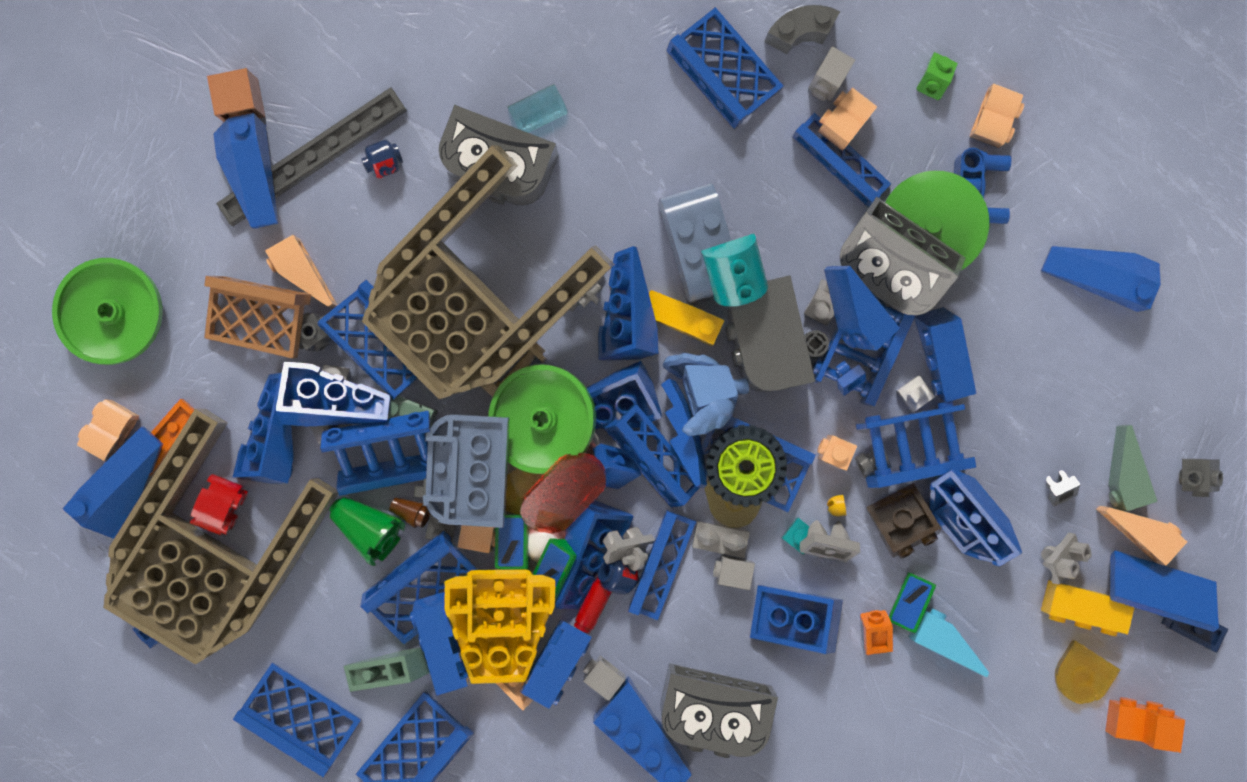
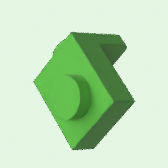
M934 52L916 90L933 99L940 100L951 83L958 63Z

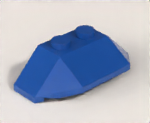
M952 468L931 482L929 509L940 527L963 554L979 560L992 562L993 565L999 567L1022 554L1010 519L974 477Z

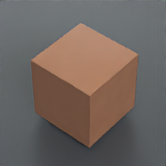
M247 68L207 76L214 115L225 122L228 118L254 113L258 118L266 117L259 80Z

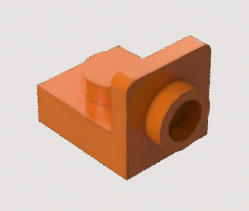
M873 610L861 613L860 619L864 627V649L866 654L893 652V625L885 610Z

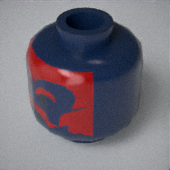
M388 140L368 145L364 151L365 157L361 158L366 173L372 172L378 179L398 172L400 164L403 163L397 145L395 143L391 144Z
M617 560L610 564L603 562L598 571V578L602 587L607 591L620 595L631 592L639 580L638 570H631L628 564H623L622 560Z

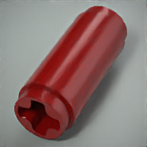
M598 577L593 582L574 623L577 629L588 634L595 628L612 592L602 587Z

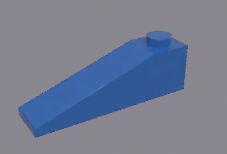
M254 113L228 118L213 133L216 158L251 228L255 229L279 224L266 125Z
M632 246L614 254L613 263L615 265L611 268L608 283L611 287L609 302H604L603 310L607 312L604 326H600L598 332V360H640L659 354L658 328L637 247Z
M1052 246L1041 269L1044 273L1136 312L1151 309L1161 285L1160 263L1129 252Z
M642 361L622 368L587 387L595 406V429L604 428L605 430L610 422L619 420L636 404L651 422L662 418L654 384ZM635 415L627 421L631 428L640 427V421Z
M284 362L276 413L279 424L308 427L388 422L391 396L363 384L357 385L347 381L338 374L332 375L324 372L320 367L312 364Z
M282 372L268 375L257 403L260 409L259 414L254 421L249 423L247 429L251 430V434L247 444H241L232 478L269 484H288L289 478L293 473L292 463L294 459L291 425L279 424L276 413Z
M144 426L140 427L77 490L62 509L83 528L114 539L144 492L145 484L149 474L153 472L163 443Z
M576 499L567 522L565 539L577 557L556 599L555 607L557 609H578L595 581L594 577L598 573L601 564L605 562L603 557L608 550L603 542L604 538L609 532L618 531L624 540L623 535L629 530L634 518L632 514L596 500Z

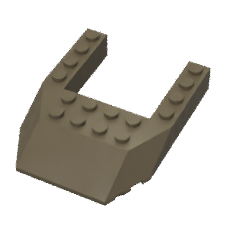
M492 145L379 263L376 281L369 296L368 308L365 310L362 320L438 399L496 382L615 265L595 245L520 319L503 304L444 244L518 167V164L497 145Z
M194 409L109 546L108 557H110L109 573L106 574L107 592L104 595L103 606L109 612L195 665L249 632L287 579L338 496L337 489L319 478L310 479L258 564L253 563L173 513L174 509L228 424L227 421L207 409Z

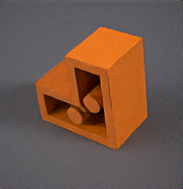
M1120 697V701L1109 700L1105 728L1107 733L1115 738L1141 741L1153 749L1181 753L1185 719L1175 715V710L1164 708L1163 704L1153 701H1146V705L1137 704V700Z

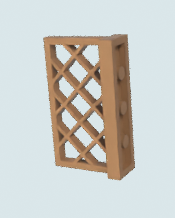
M205 276L204 286L210 287L204 338L288 358H298L304 305H310L311 294L226 276ZM219 293L223 294L229 303L223 309L218 304ZM243 299H246L251 307L245 314L242 313L238 306V303ZM265 304H268L273 312L267 319H265L260 311V308ZM288 308L294 309L293 321L289 325L282 315ZM231 309H233L238 318L232 325L225 316ZM253 314H255L260 322V325L254 330L247 321ZM276 318L283 328L277 335L274 334L269 326ZM219 319L226 329L220 335L214 334L215 323ZM241 324L248 334L242 340L239 339L234 331ZM263 329L270 339L264 345L261 344L256 336ZM285 334L290 339L289 351L284 350L279 342V339Z

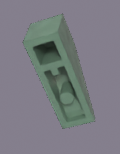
M1132 425L1116 426L1108 482L1111 491L1109 492L1110 502L1117 510L1130 511L1158 502Z
M421 647L402 650L343 666L350 692L410 683L430 673L424 651H422Z

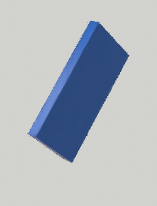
M1116 550L1110 555V600L1214 632L1219 628L1216 581Z

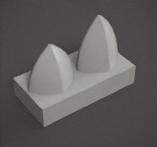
M816 520L810 525L807 537L800 542V552L846 563L860 553V543L850 540L846 529L840 521L835 523L831 534L827 535L824 527Z
M697 521L692 547L745 558L750 532Z

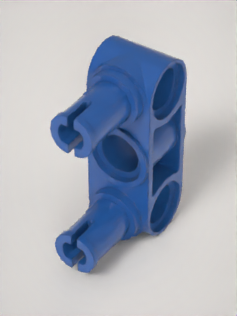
M968 148L955 159L954 174L965 178L973 184L984 199L986 187L985 172H1008L1011 168V156L988 155L987 152H983L978 148ZM966 156L974 161V168H970L965 164L964 159ZM987 208L989 223L1008 224L1010 219L1009 208Z

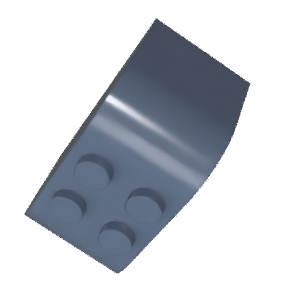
M709 183L659 198L658 203L688 305L714 298L701 251L732 241L714 185Z

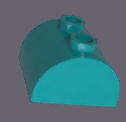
M754 233L701 251L713 296L718 304L729 307L741 306L761 298L767 292L768 283Z

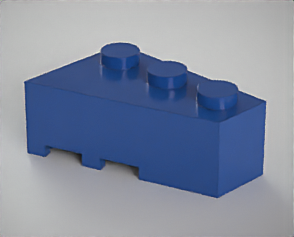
M944 307L915 315L914 320L925 353L926 364L932 376L931 387L935 396L938 395L947 403L977 394L962 319Z
M445 592L415 600L413 611L410 612L412 625L414 628L417 627L419 633L420 647L425 654L436 696L468 687L469 676L461 657L460 647L457 639L455 640L451 622L444 610Z
M559 620L520 692L550 709L552 704L556 706L564 693L561 690L566 680L570 681L577 669L575 665L580 657L585 655L592 637Z

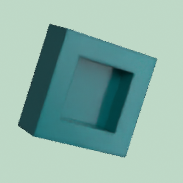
M797 517L781 538L800 552V542L807 537L810 526Z

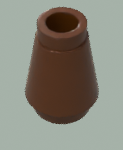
M395 497L389 507V512L394 513V515L414 528H423L430 517L428 508L422 506L423 503Z

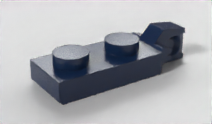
M1164 617L1161 622L1166 628L1216 653L1229 630L1219 624V628L1212 632Z

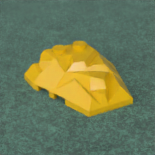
M526 569L471 570L467 572V576H456L445 581L444 610L451 622L453 635L460 647L461 657L471 684L526 682L537 653V645L540 638L544 636L546 622L549 615H552L555 607V579L544 575H533L531 571Z

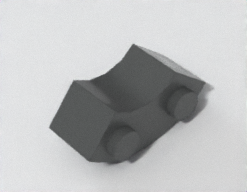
M807 5L793 9L781 16L772 25L764 42L785 54H788L794 46L802 42L813 41L823 44L840 11L822 5Z

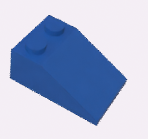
M827 266L824 269L837 327L843 334V341L851 348L877 351L900 327L851 266Z
M758 585L750 638L822 654L835 653L843 599Z

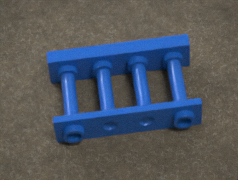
M884 304L881 305L900 329L881 346L884 350L880 358L870 357L839 343L842 333L836 326L829 342L828 350L824 353L822 360H816L812 368L816 383L821 382L823 376L836 382L840 378L836 373L837 370L828 367L834 352L870 368V371L873 372L870 381H865L854 390L860 392L859 395L862 396L860 403L869 407L876 405L915 318V315L901 313Z
M953 401L937 403V409L881 419L880 415L865 417V423L856 424V430L869 429L877 468L874 471L875 475L866 477L867 487L881 488L943 475L952 468L958 471L976 468L975 457H964V454L960 453L953 412L965 410V405H954ZM940 414L943 417L950 454L947 455L948 460L941 462L939 458H936L929 422L930 416ZM918 419L926 459L923 460L924 465L917 467L915 463H912L904 423L905 421ZM894 424L901 460L899 470L891 472V468L887 467L880 426Z
M429 411L413 412L408 415L388 418V422L357 424L322 431L321 452L334 451L341 470L338 471L336 486L339 496L426 479L428 441H425V433L430 432ZM414 435L420 455L405 458L398 438ZM387 440L394 460L379 463L372 443ZM361 445L368 465L352 468L345 448Z

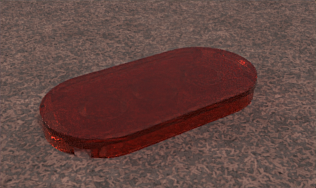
M578 453V455L572 456L567 454L560 457L524 496L520 513L525 524L537 532L550 534L567 529L604 490L606 473L602 462L586 453Z

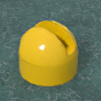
M844 495L831 497L827 502L828 512L837 517L847 516Z

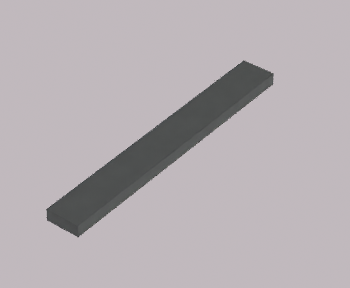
M392 87L271 166L275 198L405 113L407 109ZM234 192L216 203L231 226H235L246 218Z

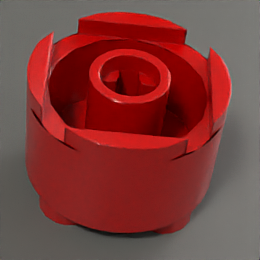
M211 474L207 479L211 485L208 489H201L191 513V517L194 518L190 520V524L222 536L223 534L226 535L229 529L232 530L238 519V515L234 513L239 505L242 506L244 504L248 491L244 490V486Z

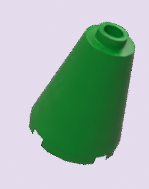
M347 497L335 500L329 509L331 512L330 519L362 558L371 566H376L374 561L377 559L382 562L392 553L401 539L397 536L400 529L402 531L405 530V523L399 518Z

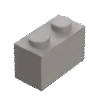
M832 46L808 87L812 91V95L822 101H831L855 59Z

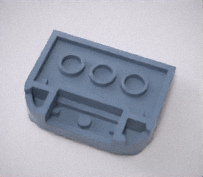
M447 415L437 420L432 425L430 432H427L425 440L428 441L426 494L423 495V502L429 512L439 520L438 522L449 525L505 527L510 417Z

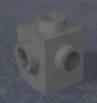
M315 313L303 314L300 349L305 348L308 351L319 352L330 345L329 341L332 339L317 325L324 315L321 316ZM328 322L327 324L333 329L331 323ZM313 328V334L309 336L307 331Z
M1182 459V469L1179 472V483L1182 485V491H1192V496L1210 497V492L1220 491V487L1223 484L1220 459Z

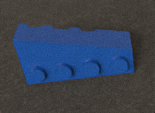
M628 676L609 701L607 700L594 714L593 723L658 782H686L692 775L690 765Z

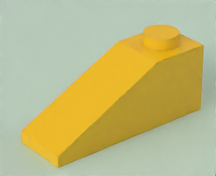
M650 290L649 296L656 322L706 345H714L725 320Z

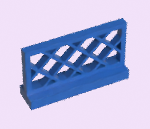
M716 7L682 34H677L673 37L666 49L669 55L733 129L738 127L744 119L784 87ZM713 17L721 25L720 33L706 31L707 22ZM690 35L702 36L701 48L691 47L685 39ZM706 37L720 39L719 50L705 49ZM724 39L734 40L738 45L737 52L723 51ZM705 55L719 56L718 68L708 67L704 62ZM723 57L737 58L736 70L723 69ZM741 59L751 60L755 65L754 72L740 71ZM722 74L736 76L735 88L726 87L721 82ZM740 77L754 78L753 90L739 88ZM758 79L768 80L774 88L769 92L758 91ZM739 94L753 96L752 106L747 110L739 103Z
M365 280L358 285V289L321 318L317 325L394 400L418 378L410 370H406V366L403 363L402 370L387 369V357L396 356L392 351H387V346L384 343L383 351L368 350V338H379L374 333L368 332V327L365 324L364 332L348 331L349 319L363 320L364 314H350L349 305L357 300L364 307V313L368 308L370 292L374 286ZM333 318L345 319V331L333 330L327 323ZM348 337L364 338V350L353 349L348 344ZM368 356H383V369L372 368L367 363ZM387 374L402 375V384L396 390L387 383Z
M731 417L728 423L720 429L727 431L729 428L738 427V425L749 426L750 424ZM715 429L707 433L702 443L704 455L709 453V450L705 451L709 442L711 446L713 444L712 435ZM775 436L784 450L787 464L794 462L802 466L798 477L790 480L787 477L784 479L783 486L786 485L789 492L785 505L775 501L774 496L770 497V500L766 502L789 512L816 454ZM740 463L739 467L741 470L744 471L742 464ZM792 482H795V484H794V486H793V488H792V490H791V487H790L789 484L792 483Z
M443 531L362 594L360 607L367 614L372 612L403 644H406L419 633L417 627H413L406 634L397 627L398 621H411L410 615L398 614L399 604L414 605V601L420 599V588L436 589L435 594H438L439 589H445V583H439L440 572L456 573V576H459V573L467 574V572L477 570V568L451 542V537ZM450 552L457 559V567L441 566V559ZM425 571L437 572V581L420 582L421 574ZM405 587L417 588L416 598L400 597V591ZM384 603L396 604L395 614L383 613L379 607Z
M271 663L232 720L321 777H324L362 719L275 663ZM273 671L283 676L284 688L270 691L268 679ZM288 680L294 683L295 685L289 686ZM263 686H265L266 692L259 693ZM300 687L305 690L307 702L292 705L289 689ZM285 691L288 706L273 709L271 694ZM310 694L316 697L317 699L311 700ZM266 695L269 711L259 713L250 707L256 697ZM322 701L328 707L329 716L314 719L312 704ZM308 705L310 720L296 724L293 708ZM332 708L339 712V714L333 715ZM289 709L291 725L284 727L277 725L274 713ZM270 714V719L263 715ZM345 716L353 721L348 731L336 732L334 718ZM330 719L333 735L318 738L315 722ZM311 724L314 739L302 741L298 738L296 727ZM292 728L293 734L288 732L286 729ZM344 735L341 742L338 743V737ZM334 738L335 751L329 758L321 753L319 741ZM315 742V748H313L309 744Z
M425 691L356 775L363 782H434L469 741L474 732L468 726L464 727ZM424 701L432 706L433 718L420 719L419 707ZM415 713V719L409 720ZM438 721H448L455 728L449 736L439 737ZM433 722L434 737L421 738L420 723ZM415 723L416 739H403L402 728L405 724ZM398 735V740H393ZM434 741L435 754L432 757H422L421 742ZM416 742L417 758L404 759L403 743ZM389 744H398L399 759L386 760L385 748ZM422 761H428L423 767ZM417 762L418 774L412 778H405L404 763ZM399 763L400 778L387 779L386 764ZM381 764V780H373L366 773L371 765Z

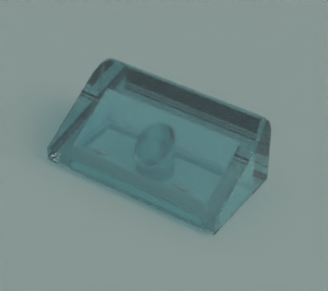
M555 84L507 106L517 128L528 133L568 113Z

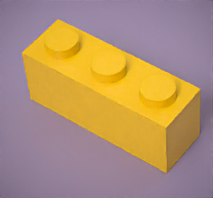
M1048 580L1041 611L1049 614L1050 620L1065 623L1066 619L1075 621L1074 625L1077 627L1091 630L1092 626L1101 628V633L1117 637L1118 632L1128 635L1134 607L1110 600V595L1060 583V585L1053 584L1051 580Z

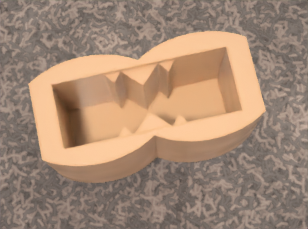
M992 84L987 89L969 137L1000 148L1005 143H1009L1015 131V128H1012L1014 118L1018 119L1024 108V103H1021L1023 95Z
M853 87L848 93L842 91L833 103L836 106L835 110L832 112L828 109L819 120L822 126L818 132L842 151L877 108L875 104Z
M105 399L94 407L91 423L89 425L86 424L78 434L80 439L77 443V446L103 461H107L124 444L125 439L131 433L139 418V415L117 402Z

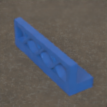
M814 112L804 124H801L792 137L869 208L876 197L879 198L891 183L849 144L843 151L841 150V156L834 153L826 145V143H831L824 136L818 138L808 128L813 122L820 128L822 126L819 122L821 118ZM846 160H856L860 164V174H857L846 164ZM865 178H875L882 186L876 192L865 181Z
M637 404L633 405L619 420L612 421L605 428L606 432L671 508L684 506L699 490V487H696L674 448ZM633 415L640 421V431H633L627 423ZM647 436H652L657 441V452L648 449ZM663 456H669L673 460L674 472L667 471L664 468ZM680 476H686L693 484L686 493L680 487Z
M666 509L655 537V542L652 545L629 604L628 612L635 615L640 613L655 620L659 619L694 529L695 520ZM675 520L689 524L686 533L678 538H674L671 531ZM670 535L672 540L667 542ZM683 539L679 548L676 542ZM674 543L678 552L676 559L665 563L662 557L664 548ZM673 564L671 572L669 573L667 566ZM664 568L668 576L667 582L655 588L652 581L656 571ZM664 589L661 597H659L657 591ZM655 593L659 602L655 612L642 608L645 597Z

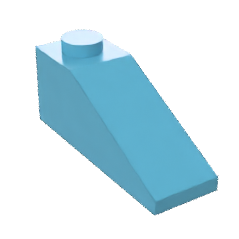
M934 608L930 612L925 611L917 632H911L909 638L950 660L988 677V670L953 624L945 620L947 615Z

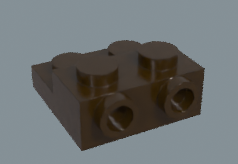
M914 483L866 507L867 512L880 532L881 539L893 558L899 555L903 559L915 552L913 547L921 543L924 546H928L939 539L937 535L940 534L941 527Z

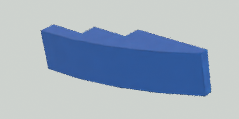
M669 378L661 386L674 407L665 413L678 434L670 440V443L695 486L704 488L707 486V476L700 436H688L682 431L684 425L693 415L678 383Z

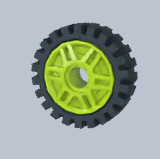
M738 425V427L729 428L726 432L721 433L713 442L707 456L706 469L711 486H713L714 491L718 495L722 496L723 500L726 502L730 501L736 506L740 504L743 507H749V505L758 506L763 501L766 503L770 500V497L775 496L779 492V488H782L786 477L787 462L784 450L774 435L754 425ZM744 460H750L753 462L754 467L750 471H743L740 469L739 464Z

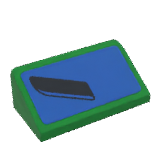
M505 515V527H495V569H528L529 515Z
M551 538L544 548L533 575H544L555 579V599H557L577 555L566 539Z
M908 572L890 611L889 618L891 623L916 633L934 593L936 584Z

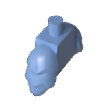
M682 353L680 355L668 356L662 364L663 368L668 372L674 374L679 379H683V386L693 415L682 429L688 436L707 434L713 429L722 428L728 423L734 413L738 395L749 393V384L746 378L733 380L728 366L720 365L715 359L707 355Z

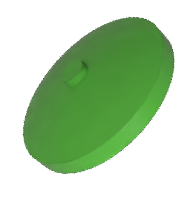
M946 171L918 173L901 182L891 192L885 202L964 256L966 259L961 270L977 258L986 243L989 233L987 205L977 188L957 174Z
M115 258L92 259L72 269L59 284L52 304L53 325L63 345L77 357L91 363L103 365L125 363L141 355L155 340L163 317L161 296L149 275L136 265Z
M550 365L527 366L508 376L496 390L488 416L510 417L508 463L522 471L535 474L558 472L574 464L588 449L596 427L595 406L585 385L572 373Z

